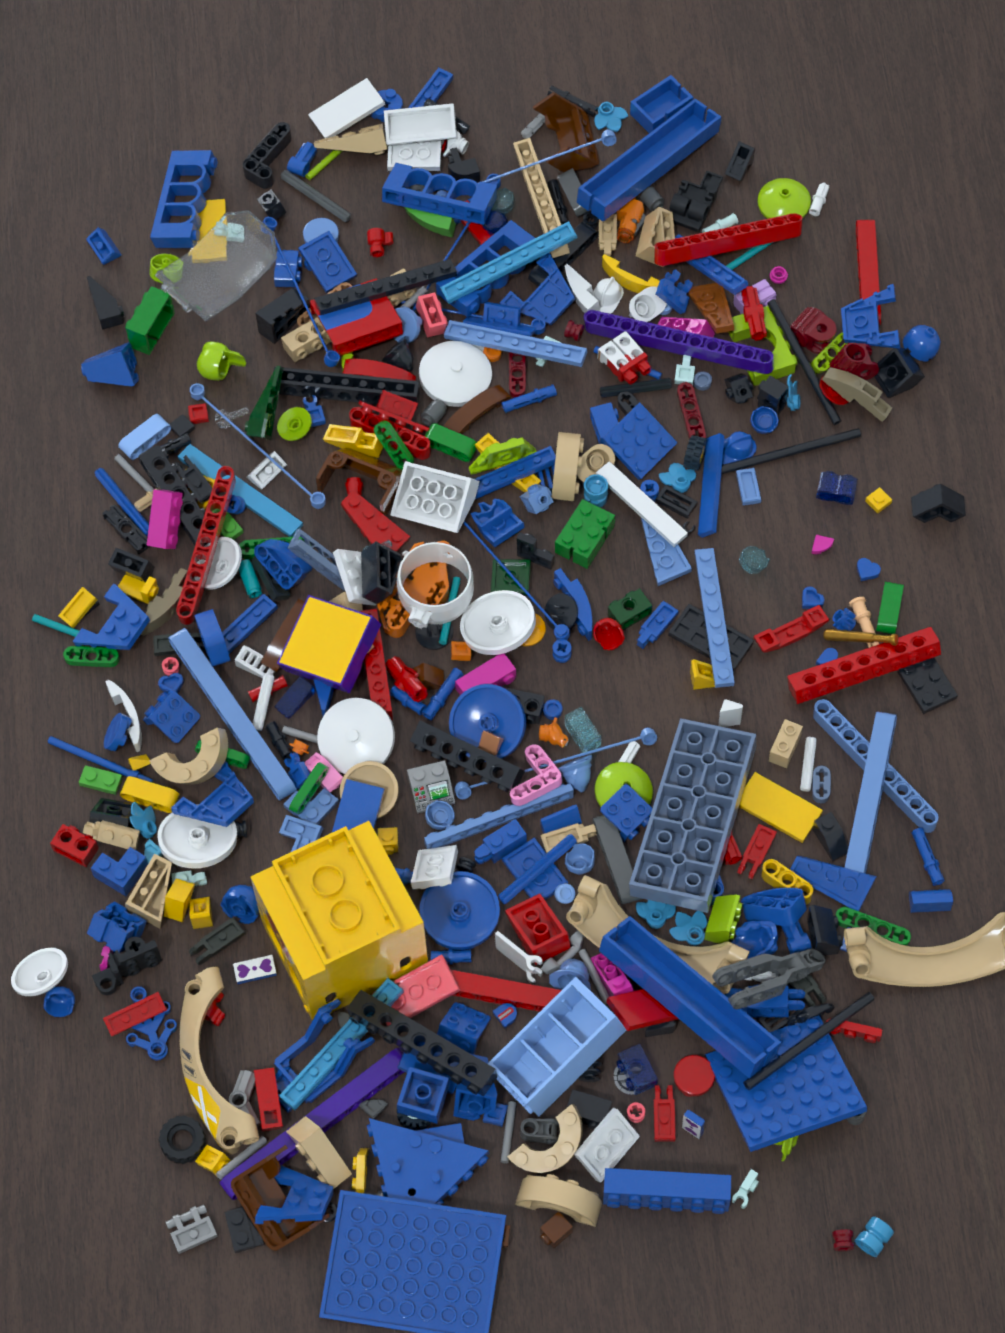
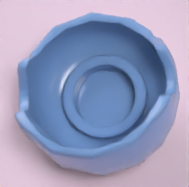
M436 800L427 806L425 819L432 829L443 830L453 823L455 813L452 806L447 802Z
M584 843L575 844L572 850L566 853L565 865L570 872L582 875L588 873L594 867L595 852L591 846Z

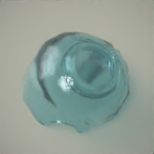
M507 188L497 189V199L492 207V211L497 214H507L515 206V196Z
M748 546L743 549L739 557L741 567L750 574H757L763 571L770 561L769 558H766L765 551L755 546Z

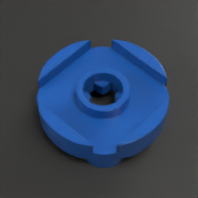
M393 89L378 91L385 104H388V108L382 106L370 115L375 120L377 118L381 122H385V110L403 109L401 97Z

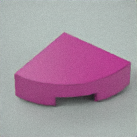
M816 535L811 554H821V552L830 549L834 539Z
M104 946L101 953L104 956L100 964L101 971L110 967L108 963L110 957L108 954H113V951L108 946Z

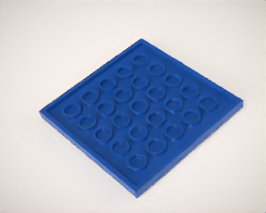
M820 1016L806 1020V1023H795V1025L770 1032L781 1042L776 1057L770 1062L822 1026L824 1023ZM829 1033L751 1090L746 1089L743 1084L748 1077L719 1052L714 1051L705 1054L706 1059L710 1062L717 1084L750 1152L867 1112V1106Z

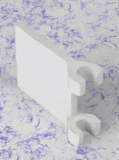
M499 931L495 933L496 949L524 970L527 974L528 982L534 985L536 980L532 977V974H538L541 977L543 972L540 968L533 967L531 964L536 962L541 966L542 959L536 955H527Z

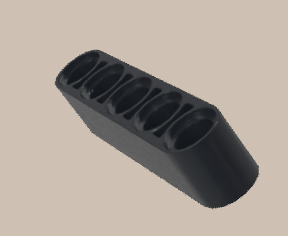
M585 221L581 222L574 229L577 239L567 243L570 253L553 258L561 273L565 270L566 264L570 266L598 237L599 231ZM537 265L530 272L528 280L539 287L549 274Z

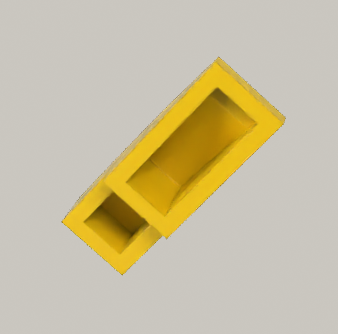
M329 424L323 438L325 442L342 449L350 448L371 457L379 458L383 449V445L374 433H365L362 428Z

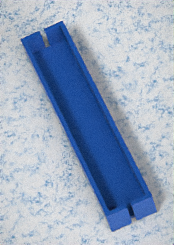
M697 99L692 100L578 188L577 203L587 211L591 210L594 216L604 222L717 134L722 117L711 109L707 110V106Z
M631 916L618 924L617 928L614 927L603 936L599 949L600 953L749 1079L762 1066H765L776 1057L781 1044L776 1037L742 1009H734L728 1001V997Z

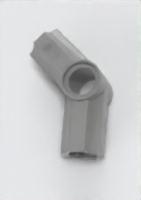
M240 1070L234 1090L229 1096V1103L252 1115L258 1128L261 1124L249 1103L255 1086L254 1073ZM237 1099L244 1100L241 1105L234 1104Z

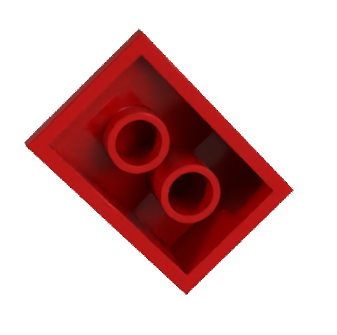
M540 893L505 910L528 955L539 956L543 962L570 949L567 931Z

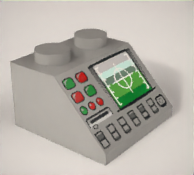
M445 760L407 770L417 814L426 812L427 806L436 800L455 805Z

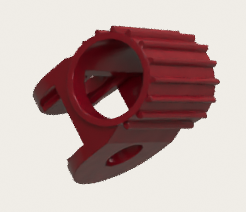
M813 307L805 308L790 325L800 346L816 354H819L834 339L836 334L835 322L821 310Z
M845 344L829 364L831 368L852 373L864 380L873 378L879 372L878 364L871 362L872 348L869 344Z

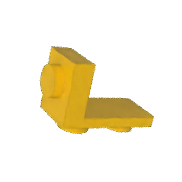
M124 575L118 585L127 596L147 604L155 598L159 591L156 579L150 576L145 583L131 576Z

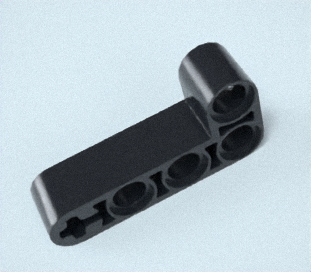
M280 122L276 124L243 161L245 178L260 188L268 189L274 184L272 169L269 166L292 140L288 123Z

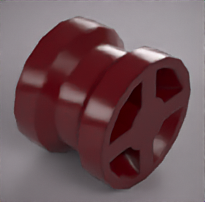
M570 320L566 326L564 337H571L574 341L579 342L584 332V325L575 324L574 321Z
M841 1229L832 1232V1237L835 1239L833 1250L850 1251L854 1249L852 1230Z

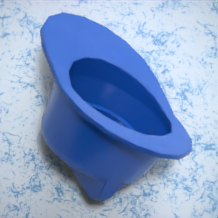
M739 431L724 439L722 464L749 458L755 454L756 443L750 434Z

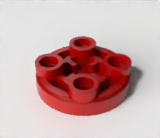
M690 1055L682 1058L677 1063L674 1069V1082L685 1096H701L713 1087L715 1076L710 1062L706 1058Z

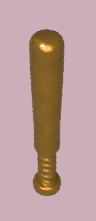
M826 629L823 633L824 639L828 641L884 642L894 646L898 643L897 634H892L891 636L876 635L875 633Z

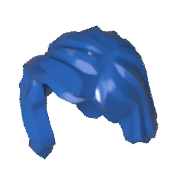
M771 921L745 922L735 930L737 936L731 942L750 951L747 959L764 953L772 955L778 948L776 924Z

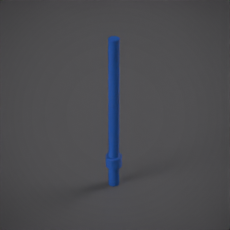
M52 736L48 739V743L126 777L131 776L153 783V779L142 775L137 770L127 769Z

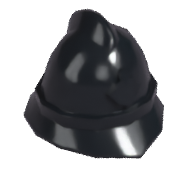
M406 336L401 338L386 353L382 362L412 371L414 368V358Z

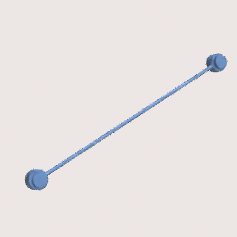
M605 130L600 139L482 182H490L600 141L605 146H612L616 143L615 133L611 130ZM444 190L436 193L437 196L446 197L448 194Z
M196 383L190 387V395L193 399H203L311 496V505L314 508L321 509L326 504L325 495L321 492L311 494L204 397L205 390L202 384Z
M644 728L639 737L553 761V763H560L639 739L645 745H652L657 741V735L653 729ZM543 764L540 765L539 768H543L549 765ZM529 768V769H526V770H524V771H525V773H526V772L532 771L533 768ZM461 781L456 784L454 790L459 799H467L471 795L470 788L488 783L481 782L469 786L468 783Z

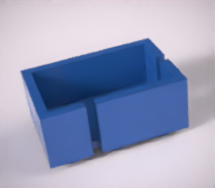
M670 75L632 100L630 115L648 133H651L693 100V96L684 87L681 88V84Z

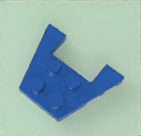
M547 253L536 263L549 276L531 296L523 302L510 291L500 304L521 307V314L533 319H543L546 324L552 325L573 303L575 297L550 253Z
M894 284L888 285L887 289L881 292H874L872 296L864 300L861 298L841 308L843 339L845 343L869 344L870 346L900 348L898 330L880 333L877 306L896 302Z
M113 584L104 598L106 601L118 606L98 634L82 628L73 640L75 646L91 645L94 648L96 646H106L108 649L130 650L149 623V617L116 584Z
M225 761L221 769L214 775V777L223 782L199 805L182 797L171 807V810L176 815L228 827L254 801L253 797L242 782L237 779L235 773L232 772Z
M280 1165V1173L274 1178L278 1184L291 1186V1189L282 1208L260 1205L255 1216V1224H263V1221L267 1220L281 1223L282 1219H295V1222L322 1220L333 1196V1186Z

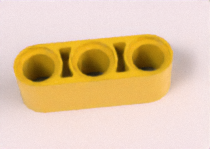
M131 776L127 777L120 796L127 801L136 802L146 807L152 806L153 809L166 813H172L171 807L176 804L180 795L174 789Z
M774 859L764 862L761 876L765 882L775 889L799 888L808 893L807 896H804L806 905L810 903L813 894V887L810 883ZM773 869L775 873H768L766 870ZM783 880H789V881H791L792 883L789 884V885H786V884H784L782 881H783Z

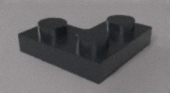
M519 532L517 536V556L531 560V562L551 570L554 565V555L548 550L538 549L537 539L531 534Z

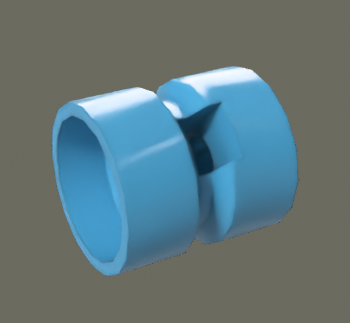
M593 474L586 478L584 482L585 501L598 507L606 504L608 500V482L606 478L599 474Z
M871 1217L865 1225L866 1231L860 1232L855 1239V1243L865 1253L877 1257L884 1247L883 1243H887L890 1240L894 1231L881 1219Z

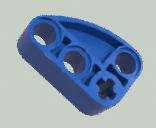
M268 539L254 548L256 558L282 588L290 589L301 583L312 571L313 567L288 549L289 543Z
M213 609L195 614V620L212 667L229 662L230 657Z
M799 888L764 890L745 896L741 900L747 921H771L776 925L791 926L807 910L803 890Z

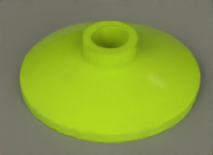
M301 407L287 410L278 420L277 430L279 435L287 441H295L302 438L311 427V415L306 409Z

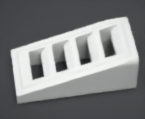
M245 645L235 658L237 667L263 678L264 674L274 675L275 673L271 669L264 673L263 671L266 668L264 665L257 669L263 655ZM255 659L253 665H250L251 661Z

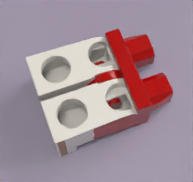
M626 331L614 338L613 342L610 341L598 349L597 359L601 363H605L612 373L618 377L620 382L625 380L628 384L632 385L638 380L636 372L640 371L643 376L651 372V366L647 361L648 355L642 351Z

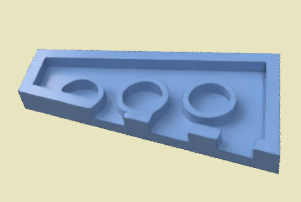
M641 518L657 586L690 573L692 568L679 545L673 547Z

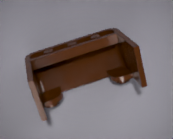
M553 92L533 106L535 111L545 116L546 126L557 134L560 151L556 154L594 141L586 112L569 100ZM594 143L546 162L562 172L572 168L574 171H579L597 166L599 164V157Z
M343 448L330 453L316 476L318 492H323L335 469L345 467L377 480L378 485L387 490L379 503L380 512L387 516L395 500L402 469L350 448Z
M286 1145L245 1170L231 1181V1188L266 1245L274 1251L279 1250L309 1232L330 1217L327 1213L322 1220L295 1222V1219H282L281 1223L267 1220L263 1221V1224H255V1216L260 1205L282 1208L286 1200V1196L274 1178L280 1173V1164L275 1156L288 1149Z

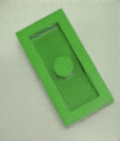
M220 509L213 510V513L220 512ZM227 512L221 535L234 540L244 532Z
M85 766L79 780V785L117 795L123 777L121 774Z

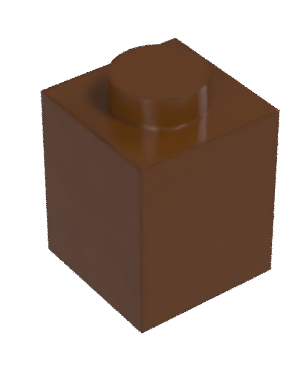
M558 1211L540 1227V1238L547 1246L551 1245L553 1248H556L573 1232V1226Z

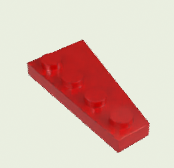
M352 490L341 502L342 508L371 544L377 541L398 552L410 539L407 533L356 491Z

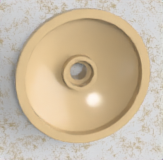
M365 761L354 765L346 772L340 784V797H342L346 779L384 788L385 791L377 819L391 811L397 801L399 788L395 775L388 767L378 762Z

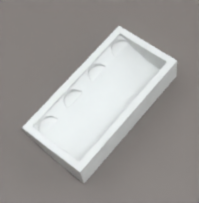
M454 104L384 111L387 145L456 138Z

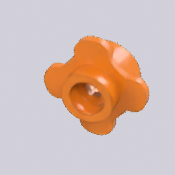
M295 739L293 744H289L293 746L292 751L303 755L304 752L309 754L307 751L309 745Z

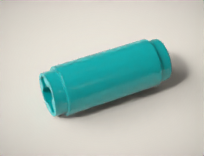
M243 560L238 570L244 587L250 598H257L262 594V589L253 564L250 560Z

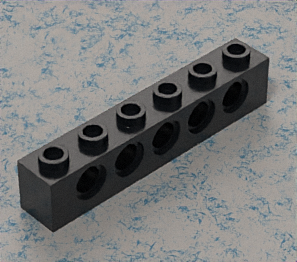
M156 445L139 455V463L157 490L183 493L180 525L195 546L200 529L194 526L202 524L206 511L203 507L200 509L195 494H190L187 488L189 487L185 479H180L178 476L179 471L175 464H170L168 461L169 456L164 449L161 450ZM158 465L164 466V468L160 470L156 469L155 467ZM167 480L174 481L172 484L165 483ZM192 509L194 512L187 514L185 510ZM209 526L207 529L213 530L216 526Z
M421 720L410 739V742L415 744V749L421 752L428 750L432 752L430 756L440 761L443 757L448 760L447 764L458 768V766L464 767L463 772L471 776L478 774L482 776L480 780L490 785L493 781L498 784L497 788L507 793L519 785L525 773L523 769ZM436 738V744L430 746L431 739ZM452 745L453 751L447 754V748ZM469 753V760L467 762H463L464 755ZM486 761V768L480 770V764ZM503 769L502 777L497 778V772Z

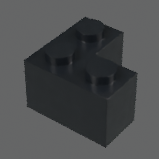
M936 484L932 488L921 491L919 494L911 497L912 515L924 523L939 516L949 522L966 516L964 496L943 484Z

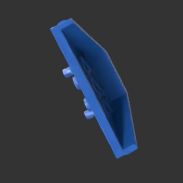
M369 1118L370 1124L367 1125L369 1137L373 1136L375 1144L371 1146L374 1157L378 1156L380 1164L376 1166L379 1177L383 1176L385 1184L381 1185L384 1197L443 1205V1200L448 1195L451 1197L459 1189L458 1185L463 1180L465 1182L468 1181L474 1174L473 1170L478 1165L480 1167L483 1166L489 1159L487 1157L489 1155L488 1150ZM410 1189L416 1190V1194L414 1196L408 1195V1191Z

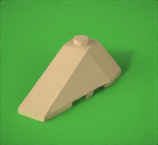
M383 123L361 128L359 133L347 132L341 138L339 136H332L314 142L315 148L374 153L375 155L385 153L384 150H387Z

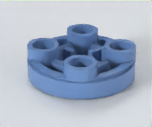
M327 218L313 219L304 227V241L307 243L330 231L338 243V227Z
M408 307L396 308L395 311L402 321L403 334L393 339L398 342L406 336L407 343H410L418 337L422 319Z

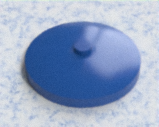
M493 684L476 685L463 692L455 701L449 717L450 734L477 748L479 747L483 730L503 738L504 740L496 755L500 759L509 756L516 750L523 739L526 728L525 712L518 698L506 688Z
M454 872L451 884L442 887H428L421 898L420 917L424 922L425 932L437 944L449 949L465 950L482 944L493 934L499 921L500 906L496 892L486 880L473 873Z

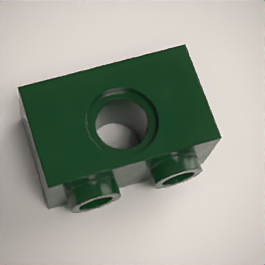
M640 588L636 591L628 592L624 598L614 600L608 606V617L616 620L621 625L622 630L629 628L652 614V604Z

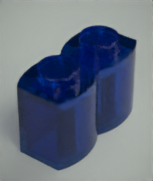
M832 471L821 472L816 498L853 505L858 479L848 474L839 476Z

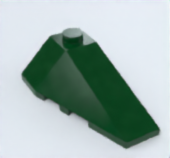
M276 366L249 417V421H246L245 432H247V436L271 440L283 367Z

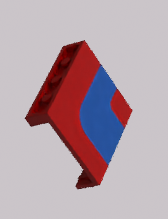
M376 278V279H373V280H370V281H366V282L361 283V284H365V283H368V282L375 281V280H377V278ZM387 296L324 315H320L315 301H310L311 314L317 315L332 342L333 351H336L340 356L403 334L402 321Z

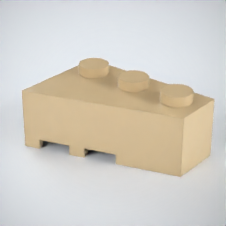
M658 207L645 217L636 257L655 264V244L675 239L673 212Z
M305 1116L286 1131L296 1144V1149L307 1159V1165L312 1171L315 1170L318 1173L317 1179L333 1186L334 1189L352 1175L322 1129Z

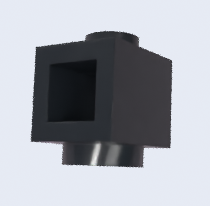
M272 189L257 198L268 217L276 220L287 213Z

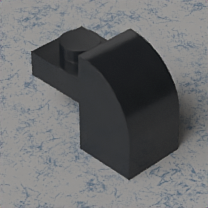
M457 147L450 149L448 175H451L456 181L459 179H471L477 183L480 182V171L476 159L472 158L461 161Z

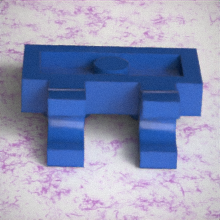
M673 270L672 275L667 272L665 278L660 280L655 295L679 314L685 313L689 301L686 293L690 291L693 283L690 280H686L685 284L679 282L677 287L674 286L681 273Z

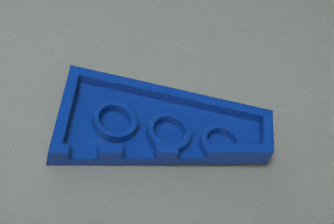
M799 855L790 868L792 872L810 883L813 888L856 911H860L877 878L874 875Z

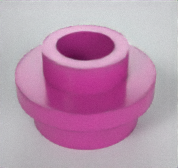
M777 266L771 270L770 279L772 282L782 284L787 280L788 273L783 267Z

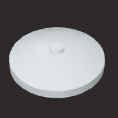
M447 341L437 344L425 353L420 363L419 380L423 390L433 400H441L447 406H463L481 392L489 389L491 384L492 368L488 358L480 349L469 343Z
M507 590L495 591L479 597L468 606L460 621V631L465 643L472 650L486 655H499L518 648L530 637L535 628L536 615L531 602L522 594Z
M363 698L345 699L333 705L323 716L318 728V747L321 755L338 772L346 774L354 765L365 761L384 764L394 747V726L387 712L378 704Z
M171 813L163 820L158 830V844L164 857L170 862L185 868H204L215 865L231 854L237 842V829L234 821L228 827Z

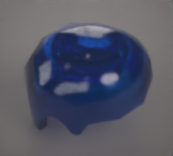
M491 211L482 227L491 236L508 223V219L502 212Z

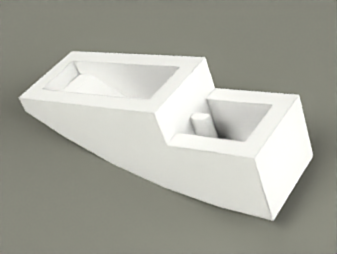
M566 264L565 271L568 284L578 306L584 313L589 310L599 311V301L593 296L592 285Z

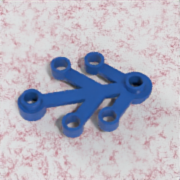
M143 987L132 989L130 996L134 1003L140 1001L136 999L137 995H143L142 999L148 997ZM163 1001L164 1005L168 1006L167 1011L155 1016L153 1021L149 1019L144 1021V1024L140 1023L132 1027V1029L148 1035L150 1042L138 1038L135 1033H129L126 1036V1042L129 1046H138L147 1050L149 1057L153 1060H162L166 1057L168 1053L166 1043L171 1033L177 1030L176 1021L168 1019L165 1022V1029L160 1038L158 1039L156 1032L165 1015L171 1012L170 1003L167 1001ZM173 1023L174 1027L169 1029L167 1026ZM131 1037L136 1038L134 1042H129ZM160 1048V1053H154L155 1049Z

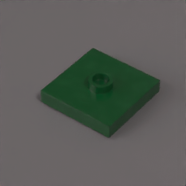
M493 559L491 592L507 590L527 596L502 566ZM499 559L529 593L531 560Z

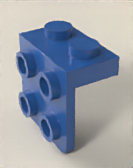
M174 690L164 691L158 696L157 704L150 706L144 713L146 716L143 721L147 725H156L171 741L178 743L198 721L200 715Z
M625 784L601 806L600 812L621 831L620 836L622 842L625 843L628 839L633 840L639 832L637 830L641 826L645 828L648 825L652 807L629 785Z
M455 1002L441 1021L437 1035L466 1052L475 1054L479 1037L489 1024L491 1018L483 1012Z

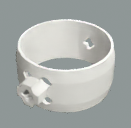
M439 542L425 543L412 549L403 558L397 573V589L403 607L410 614L409 622L421 629L423 627L427 628L428 624H444L455 620L468 608L474 592L473 572L467 558L457 548ZM431 562L450 564L458 568L468 580L466 588L456 599L441 605H427L414 600L406 593L403 584L407 576L414 569Z

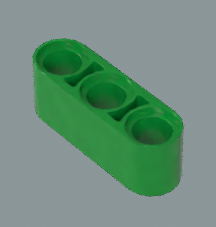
M435 423L430 425V429L426 432L425 437L429 439L431 448L465 462L471 460L477 450L475 447L477 442L441 425Z
M885 581L876 628L877 632L895 634L903 584Z

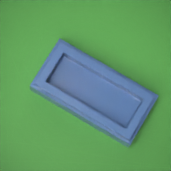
M755 469L736 470L742 505L761 503Z

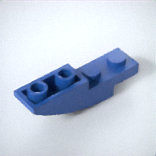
M560 568L554 571L553 583L558 590L561 589L564 594L570 595L575 600L578 607V617L575 623L578 625L579 633L582 636L585 635L589 641L592 639V612L587 595L578 579L570 582Z

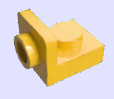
M397 827L378 828V838L387 855L398 852Z
M206 1145L195 1162L216 1175L231 1160L223 1152Z

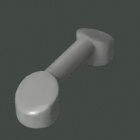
M576 931L569 939L572 947L557 962L553 958H549L543 964L541 970L545 974H552L559 970L565 960L571 959L580 951L584 935Z

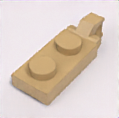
M617 214L611 215L604 222L599 219V247L609 257H611V250H616Z
M102 820V822L97 821L96 824L87 822L84 825L83 833L93 836V839L125 849L131 847L136 850L140 831Z
M577 823L542 834L541 840L547 854L569 834L576 838V844H583L589 841L588 838L597 835L594 824L584 827L583 824L579 825Z

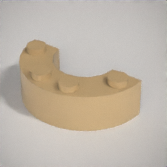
M558 433L552 499L574 501V494L579 492V483H576L577 468H581L582 457H578L579 453H583L584 438H580L581 434Z
M215 728L201 735V750L191 762L182 763L175 754L167 752L149 761L155 771L169 781L186 785L205 782L212 778L225 762L228 752L226 730Z
M571 1104L556 1117L560 1127V1135L553 1147L548 1150L538 1151L524 1143L507 1156L509 1160L516 1166L535 1173L553 1171L567 1164L575 1156L574 1153L580 1147L583 1136L582 1119L576 1106Z
M547 1174L546 1177L527 1175L522 1180L515 1205L532 1210L537 1208L553 1209L571 1216L576 1222L596 1227L602 1201L599 1198V1194L580 1187L576 1181L567 1180L566 1182L559 1180L555 1175Z

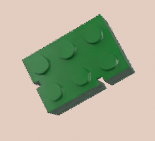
M152 286L148 292H145L141 304L135 308L133 317L127 321L125 326L132 349L148 355L151 354L157 341L148 338V336L159 340L175 314L170 293Z
M582 499L556 539L555 553L570 560L572 548L574 549L573 562L588 569L603 546L605 538H608L615 527V515Z

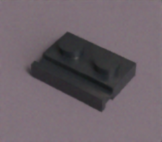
M243 1207L225 1212L235 1253L264 1245L261 1235Z

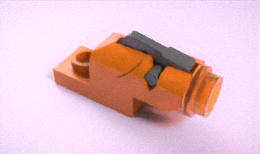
M636 197L617 211V220L620 221L617 238L623 243H630L634 239V236L638 234L644 224L646 217L643 203L635 200Z

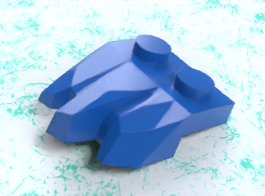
M494 499L491 506L485 502L478 503L481 512L471 513L483 537L494 547L525 528L524 523L512 512V508L504 500Z

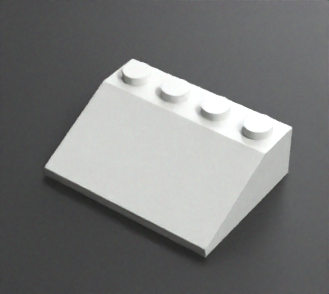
M405 461L390 515L458 533L475 500L480 481Z

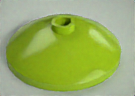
M779 178L766 183L758 194L759 210L767 219L793 213L799 214L804 218L811 205V197L806 187L793 179Z
M616 762L605 767L598 775L595 782V797L600 807L623 784H628L650 805L653 796L652 783L648 775L640 767L628 762Z

